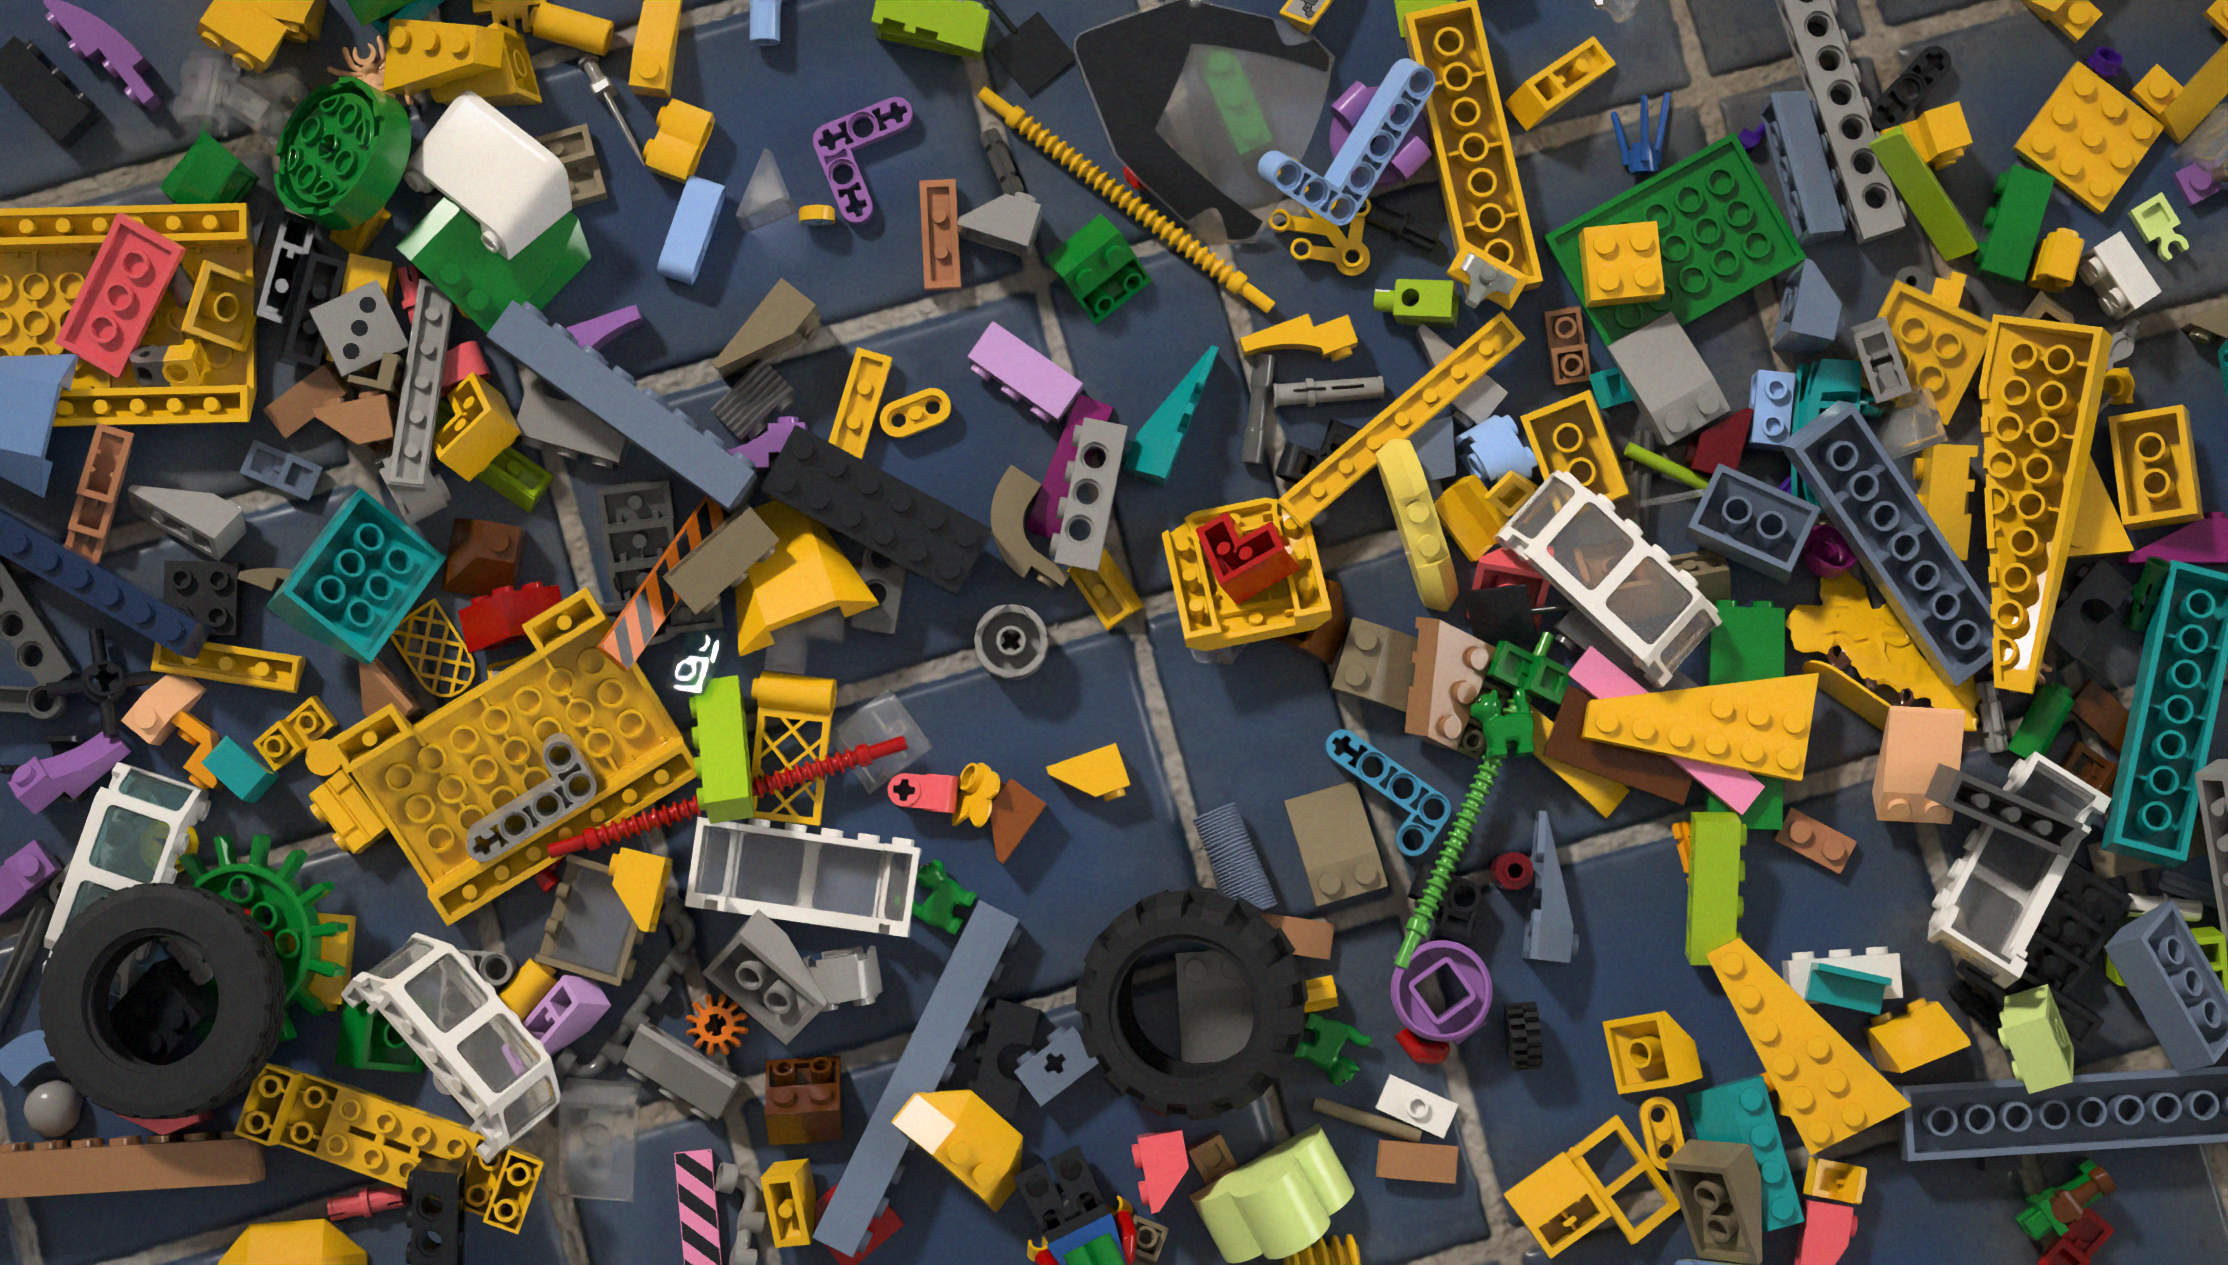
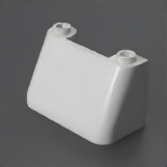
M471 90L464 91L453 100L409 158L406 165L404 178L414 191H422L428 194L434 188H437L480 222L483 244L488 250L493 253H500L508 261L572 209L568 174L561 161L547 148Z

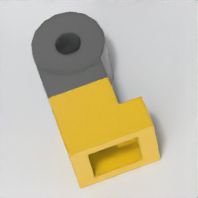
M1907 266L1902 268L1893 277L1891 286L1894 280L1897 279L1958 307L1967 275L1952 271L1945 280L1926 275L1922 269L1916 266Z
M200 338L185 339L183 345L142 346L132 351L129 356L136 381L141 387L199 386L208 367Z

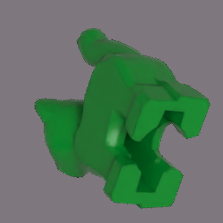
M1517 688L1514 692L1513 698L1517 708L1516 713L1500 715L1501 703L1495 689L1488 694L1480 695L1476 702L1470 706L1471 716L1483 725V736L1487 743V751L1484 754L1485 760L1501 759L1503 756L1508 755L1507 743L1515 747V758L1528 757L1534 754L1532 738L1535 725L1526 700V690L1524 688Z
M934 859L932 862L922 864L918 868L917 882L922 887L931 889L932 893L923 905H920L915 899L913 900L912 915L930 926L941 927L944 931L956 935L964 917H954L952 911L956 905L963 906L969 910L977 893L965 890L956 881L948 878L945 873L944 863ZM904 895L898 898V906L905 907L907 896Z
M1310 1013L1304 1031L1308 1033L1314 1031L1316 1034L1315 1041L1308 1043L1301 1040L1299 1048L1293 1057L1306 1059L1314 1066L1325 1070L1329 1077V1083L1336 1087L1352 1081L1356 1072L1360 1071V1068L1353 1060L1339 1056L1338 1053L1346 1040L1352 1041L1359 1047L1370 1046L1372 1044L1371 1036L1362 1035L1357 1029L1341 1021L1327 1020L1320 1015Z

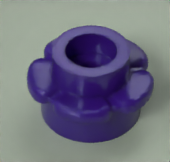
M2098 47L2087 59L2090 70L2102 79L2107 80L2111 76L2117 77L2122 72L2120 66L2123 62V57L2112 48Z

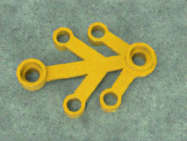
M1306 186L1304 193L1309 190L1308 186ZM1368 198L1363 202L1366 205V210L1362 213L1357 212L1351 220L1348 239L1339 229L1338 225L1329 222L1305 206L1304 208L1312 218L1292 216L1284 209H1275L1271 212L1268 224L1274 232L1281 233L1289 230L1326 236L1335 247L1313 246L1308 239L1297 238L1290 247V254L1294 260L1302 262L1311 259L1335 263L1338 271L1346 276L1360 275L1369 266L1370 252L1362 243L1365 217L1371 209V203ZM1337 200L1332 204L1331 210L1336 206ZM1274 216H1284L1286 224L1281 227L1276 226L1272 220ZM1298 244H1304L1308 248V253L1300 256L1295 253L1294 247ZM1350 251L1356 252L1359 260L1356 263H1349L1345 258L1346 253Z

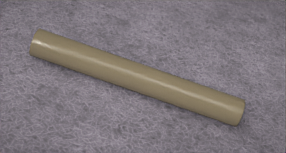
M1315 1097L1312 1111L1412 1142L1419 1143L1422 1129L1320 1097Z

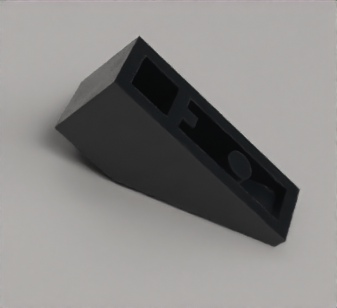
M285 210L265 214L256 247L254 316L289 327L316 222Z

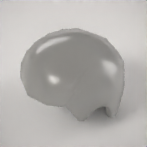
M48 1077L29 1092L24 1104V1116L32 1130L45 1137H60L75 1127L80 1120V1111L84 1097L70 1085V1080L64 1077Z

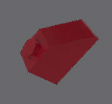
M1746 407L1703 431L1696 437L1695 441L1689 440L1684 455V461L1689 463L1688 469L1709 479L1712 478L1718 463L1737 471L1753 409Z

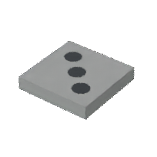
M374 280L309 310L341 378L382 360L384 352L396 354L409 348V344L378 280Z

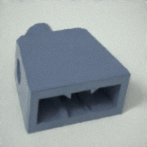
M1452 416L1427 422L1407 439L1410 440L1421 464L1433 501L1443 493L1441 482L1452 480L1456 476Z

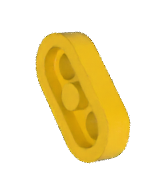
M928 388L887 404L880 414L881 427L889 437L904 439L944 423L950 416L951 403L949 397L940 389ZM930 402H936L940 405V410L936 414H929L926 411V407ZM896 415H902L906 418V422L902 427H895L892 424V420Z
M1653 1096L1642 1103L1639 1109V1120L1650 1162L1655 1167L1668 1171L1665 1162L1685 1143L1674 1103L1665 1097ZM1655 1108H1661L1664 1114L1662 1120L1658 1122L1653 1121L1651 1118V1112ZM1664 1144H1668L1672 1149V1153L1668 1158H1662L1659 1154V1149Z

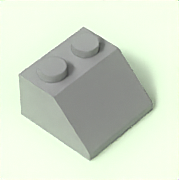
M1015 192L1014 196L1004 194L959 217L957 226L960 238L1030 259L1042 221L1041 204L1035 203L1036 198L1026 193Z

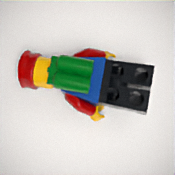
M1079 1144L1048 1159L1064 1192L1058 1193L1044 1162L1013 1177L1044 1234V1237H1042V1248L1035 1247L1032 1244V1240H1028L1027 1256L1031 1261L1036 1262L1037 1265H1131L1136 1255L1138 1234L1132 1218V1204L1121 1196H1117L1119 1207L1116 1211L1109 1205L1105 1206Z

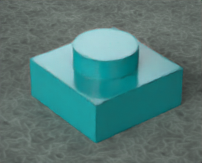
M1617 367L1589 375L1599 410L1634 400Z

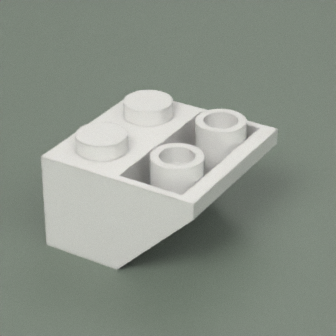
M2121 231L2080 257L2077 269L2079 276L2086 285L2093 286L2099 295L2098 302L2100 307L2108 316H2113L2116 321L2162 292Z

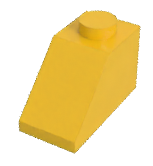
M1116 743L1046 767L1049 776L1094 798L1103 796L1105 802L1125 796L1124 788L1130 787V782Z
M809 1158L774 1162L760 1179L775 1248L810 1245L813 1242L816 1189Z

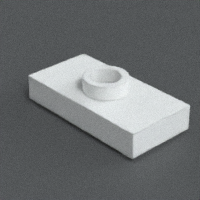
M1389 1074L1375 1108L1444 1139L1458 1104Z

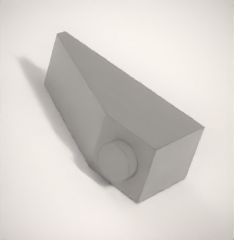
M1423 323L1415 334L1431 370L1455 350ZM1484 374L1453 400L1448 407L1454 412L1452 418L1459 425L1469 430L1471 427L1488 419L1508 392Z
M131 485L127 489L133 513L217 561L247 533L242 508L234 501H226L214 493Z

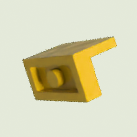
M1476 474L1457 479L1433 501L1440 522L1470 562L1477 561L1494 544H1498L1493 537L1510 520L1505 513L1485 498L1484 495L1488 490Z

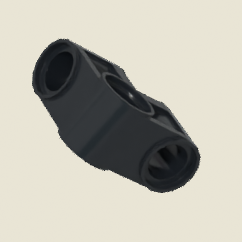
M1330 419L1320 450H1312L1286 440L1275 475L1285 481L1297 484L1361 429Z
M1419 862L1407 897L1414 900L1423 899L1424 894L1422 890L1428 889L1429 886L1426 880L1433 878L1430 871L1436 870L1437 867ZM1449 874L1452 881L1445 883L1448 890L1441 892L1443 901H1438L1436 904L1438 907L1441 906L1442 909L1438 913L1430 941L1447 940L1468 947L1482 894L1480 888L1473 881ZM1459 886H1468L1474 893V901L1468 907H1461L1454 900V892Z

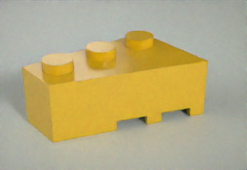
M1933 444L1921 451L1919 458H1914L1912 474L1913 479L1918 480V494L1915 495L1963 563L1968 558L1972 514L1968 513L1969 492H1974L1975 480L1969 479L1970 457H1978L1979 446Z

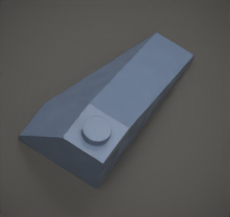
M1536 811L1531 855L1533 876L1528 888L1522 959L1570 963L1571 956H1577L1579 935L1573 934L1574 925L1547 811Z

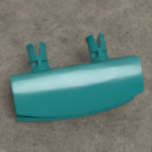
M1822 359L1821 362L1814 361L1812 366L1798 363L1794 391L1792 435L1838 400L1853 403L1860 414L1877 418L1882 414L1883 409L1868 404L1876 402L1874 396L1861 393L1862 361ZM1791 463L1792 495L1821 507L1819 514L1826 513Z

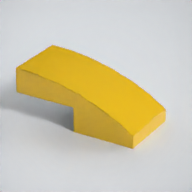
M1510 470L1484 496L1490 503L1510 517L1536 492L1539 486L1523 475ZM1545 491L1519 521L1528 526L1552 503L1550 495Z

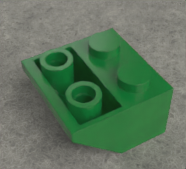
M1101 213L1044 258L1059 282L1095 326L1152 281L1121 232Z

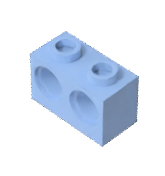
M1758 370L1752 375L1749 408L1753 409L1746 435L1745 448L1783 451L1780 444L1790 437L1795 373Z

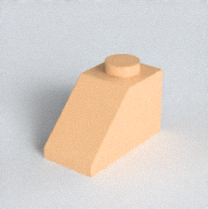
M168 673L143 693L121 721L147 743L161 746L177 727L171 721L179 710L189 712L207 689L193 677Z

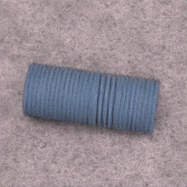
M1232 802L1193 819L1192 822H1194L1195 829L1199 833L1198 836H1200L1199 839L1203 843L1204 851H1208L1206 855L1211 860L1212 870H1215L1214 873L1218 877L1217 880L1221 884L1220 887H1222L1221 890L1225 897L1236 900L1240 896L1261 910L1277 905L1278 901H1276L1277 898L1273 894V888L1269 884L1270 881L1266 877L1267 874H1264L1265 871L1262 864H1260V857H1257L1258 854L1254 849L1255 846L1252 845L1253 842L1248 837V830L1244 826L1245 823L1241 819L1242 816H1240L1241 813H1239L1236 803Z

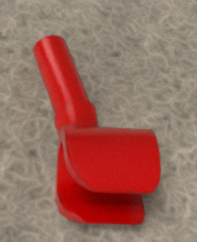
M565 856L536 873V884L544 893H548L560 882V879L553 871L558 868Z

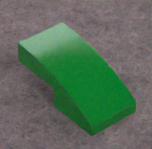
M1499 641L1486 675L1515 689L1524 688L1527 694L1560 705L1570 680L1566 675L1571 669L1545 656H1535L1508 641Z

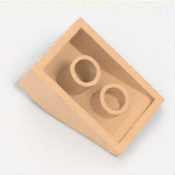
M1889 706L1872 789L1877 820L1937 824L1952 823L1953 809L1929 800L1924 796L1939 763L1960 771L1965 722L1964 710Z

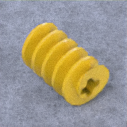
M1351 1234L1345 1236L1343 1245H1341L1337 1235L1331 1236L1328 1246H1326L1323 1237H1321L1314 1243L1313 1247L1310 1245L1296 1254L1283 1258V1265H1361L1359 1245L1356 1244Z

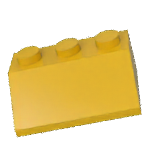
M621 847L619 854H612L608 869V875L614 877L612 885L638 928L645 932H656L673 859Z

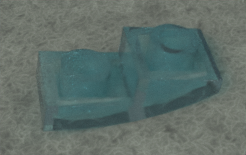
M718 629L687 632L682 654H675L666 689L674 692L703 695L717 669L728 635L723 630Z

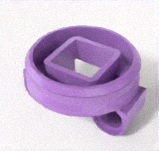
M1355 81L1330 106L1329 111L1334 114L1329 140L1334 159L1380 86L1367 88L1361 82ZM1396 105L1391 109L1390 115L1394 112ZM1422 109L1373 187L1391 186L1401 181L1406 183L1431 158L1432 153L1427 147L1429 129ZM1357 168L1352 172L1351 178L1355 175Z
M1422 937L1410 958L1408 969L1396 967L1390 986L1392 1005L1400 1021L1414 1034L1433 1041H1452L1455 1045H1458L1487 1024L1484 1019L1491 1006L1493 994L1491 977L1482 959L1470 948L1447 940L1428 942L1425 937ZM1398 954L1392 957L1394 962ZM1446 963L1466 990L1468 996H1465L1436 1017L1414 986Z

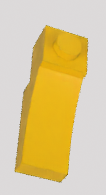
M1309 313L1239 339V347L1243 357L1273 350L1297 349L1320 353L1322 360L1331 357L1332 362L1351 356L1353 354L1351 349L1356 348L1358 344L1348 315L1313 327Z

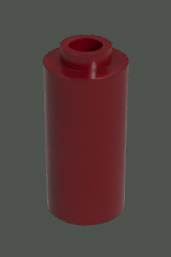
M1519 852L1499 855L1492 861L1489 867L1491 882L1497 888L1505 891L1525 887L1533 876V865L1530 859ZM1513 863L1518 868L1517 878H1513L1508 874V868Z

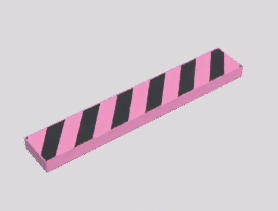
M713 1149L675 1152L684 1265H723L717 1193L715 1190Z

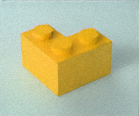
M1959 101L1925 111L1917 120L1901 124L1927 165H1934L1935 170L1956 164V159L1963 157L1964 151L1973 143ZM1897 126L1882 130L1880 135H1884Z
M473 371L447 395L455 416L434 435L433 449L438 459L468 482L478 473L483 472L490 462L503 449L511 446L516 437L521 433L503 394Z

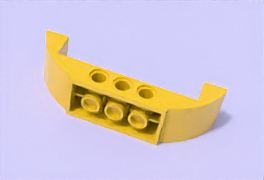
M270 1063L253 1080L234 1134L267 1146L280 1144L407 1189L410 1170H413L422 1158L467 1161L466 1211L483 1216L484 1223L515 1234L520 1232L544 1165L540 1158L513 1144L487 1164L475 1150L485 1141V1137L479 1130L473 1134L469 1126L359 1087ZM429 1195V1198L441 1201L438 1197Z

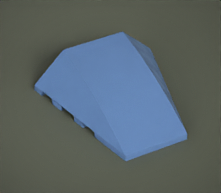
M78 354L0 356V477L42 498H45L53 462L46 460L45 456L61 390H71Z

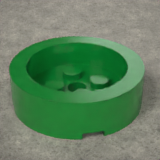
M339 77V81L332 85L321 84L299 103L291 114L276 148L275 155L280 157L279 172L274 174V183L277 194L284 205L290 210L331 230L351 229L373 217L387 203L396 190L409 159L411 126L405 109L393 97L355 77ZM332 145L333 149L336 150L335 153L329 151Z

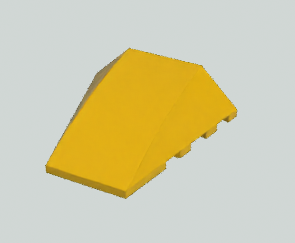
M776 501L753 508L755 513L779 538V541L774 545L777 548L776 551L764 562L760 563L757 560L747 569L749 572L748 576L735 587L740 657L775 644L771 631L840 606L844 617H848L879 605L877 599L825 527Z

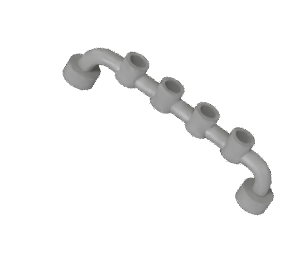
M721 1162L716 1174L715 1190L732 1194L736 1187L744 1195L743 1207L737 1220V1237L730 1254L729 1265H756L757 1249L749 1247L752 1233L761 1234L765 1222V1213L757 1211L759 1193L755 1184L748 1176L738 1173V1165Z

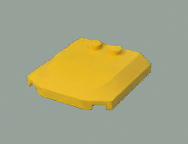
M1265 497L1195 511L1184 518L1185 523L1171 533L1168 530L1162 533L1186 647L1210 651L1315 630L1332 618V610L1310 522L1300 529L1282 506L1278 504L1277 499ZM1225 512L1230 514L1245 532V535L1272 521L1289 541L1301 569L1236 605L1219 585L1196 533V529Z

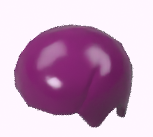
M1828 524L1813 527L1801 554L1804 564L1811 573L1826 579L1843 576L1858 561L1837 528Z

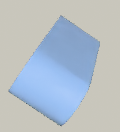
M694 175L689 176L659 258L657 274L689 285L694 284L725 199L726 186Z

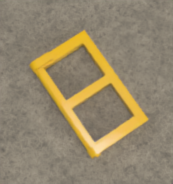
M1618 1115L1610 1118L1565 1153L1601 1199L1630 1245L1638 1243L1655 1227L1681 1208L1675 1194L1650 1162ZM1615 1131L1637 1163L1607 1187H1604L1582 1155ZM1644 1171L1666 1204L1637 1227L1633 1228L1611 1196Z

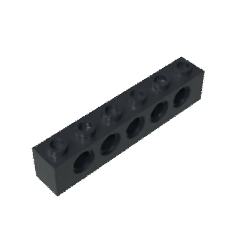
M422 1158L416 1167L410 1170L407 1180V1190L409 1193H412V1206L408 1208L406 1224L407 1228L412 1229V1236L406 1249V1263L411 1265H465L467 1161ZM429 1195L438 1197L443 1207L433 1205L429 1200ZM428 1231L437 1233L441 1237L442 1243L433 1241L429 1237Z

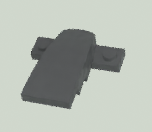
M670 478L596 488L602 523L601 533L608 562L606 567L615 602L600 605L613 624L677 535ZM680 598L647 645L665 642L677 636L678 633L724 628L725 623L721 600L708 612L704 613L701 610L695 614Z

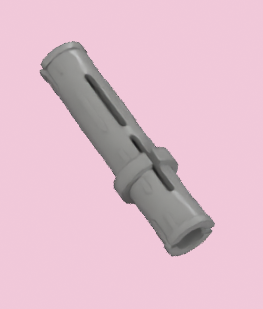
M1383 377L1314 381L1313 378H1305V382L1274 383L1272 385L1274 407L1298 404L1315 407V403L1384 399Z

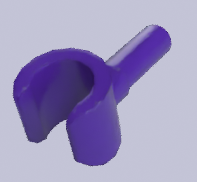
M1763 122L1756 128L1755 132L1744 127L1739 134L1738 139L1746 153L1754 150V147H1756L1766 132Z

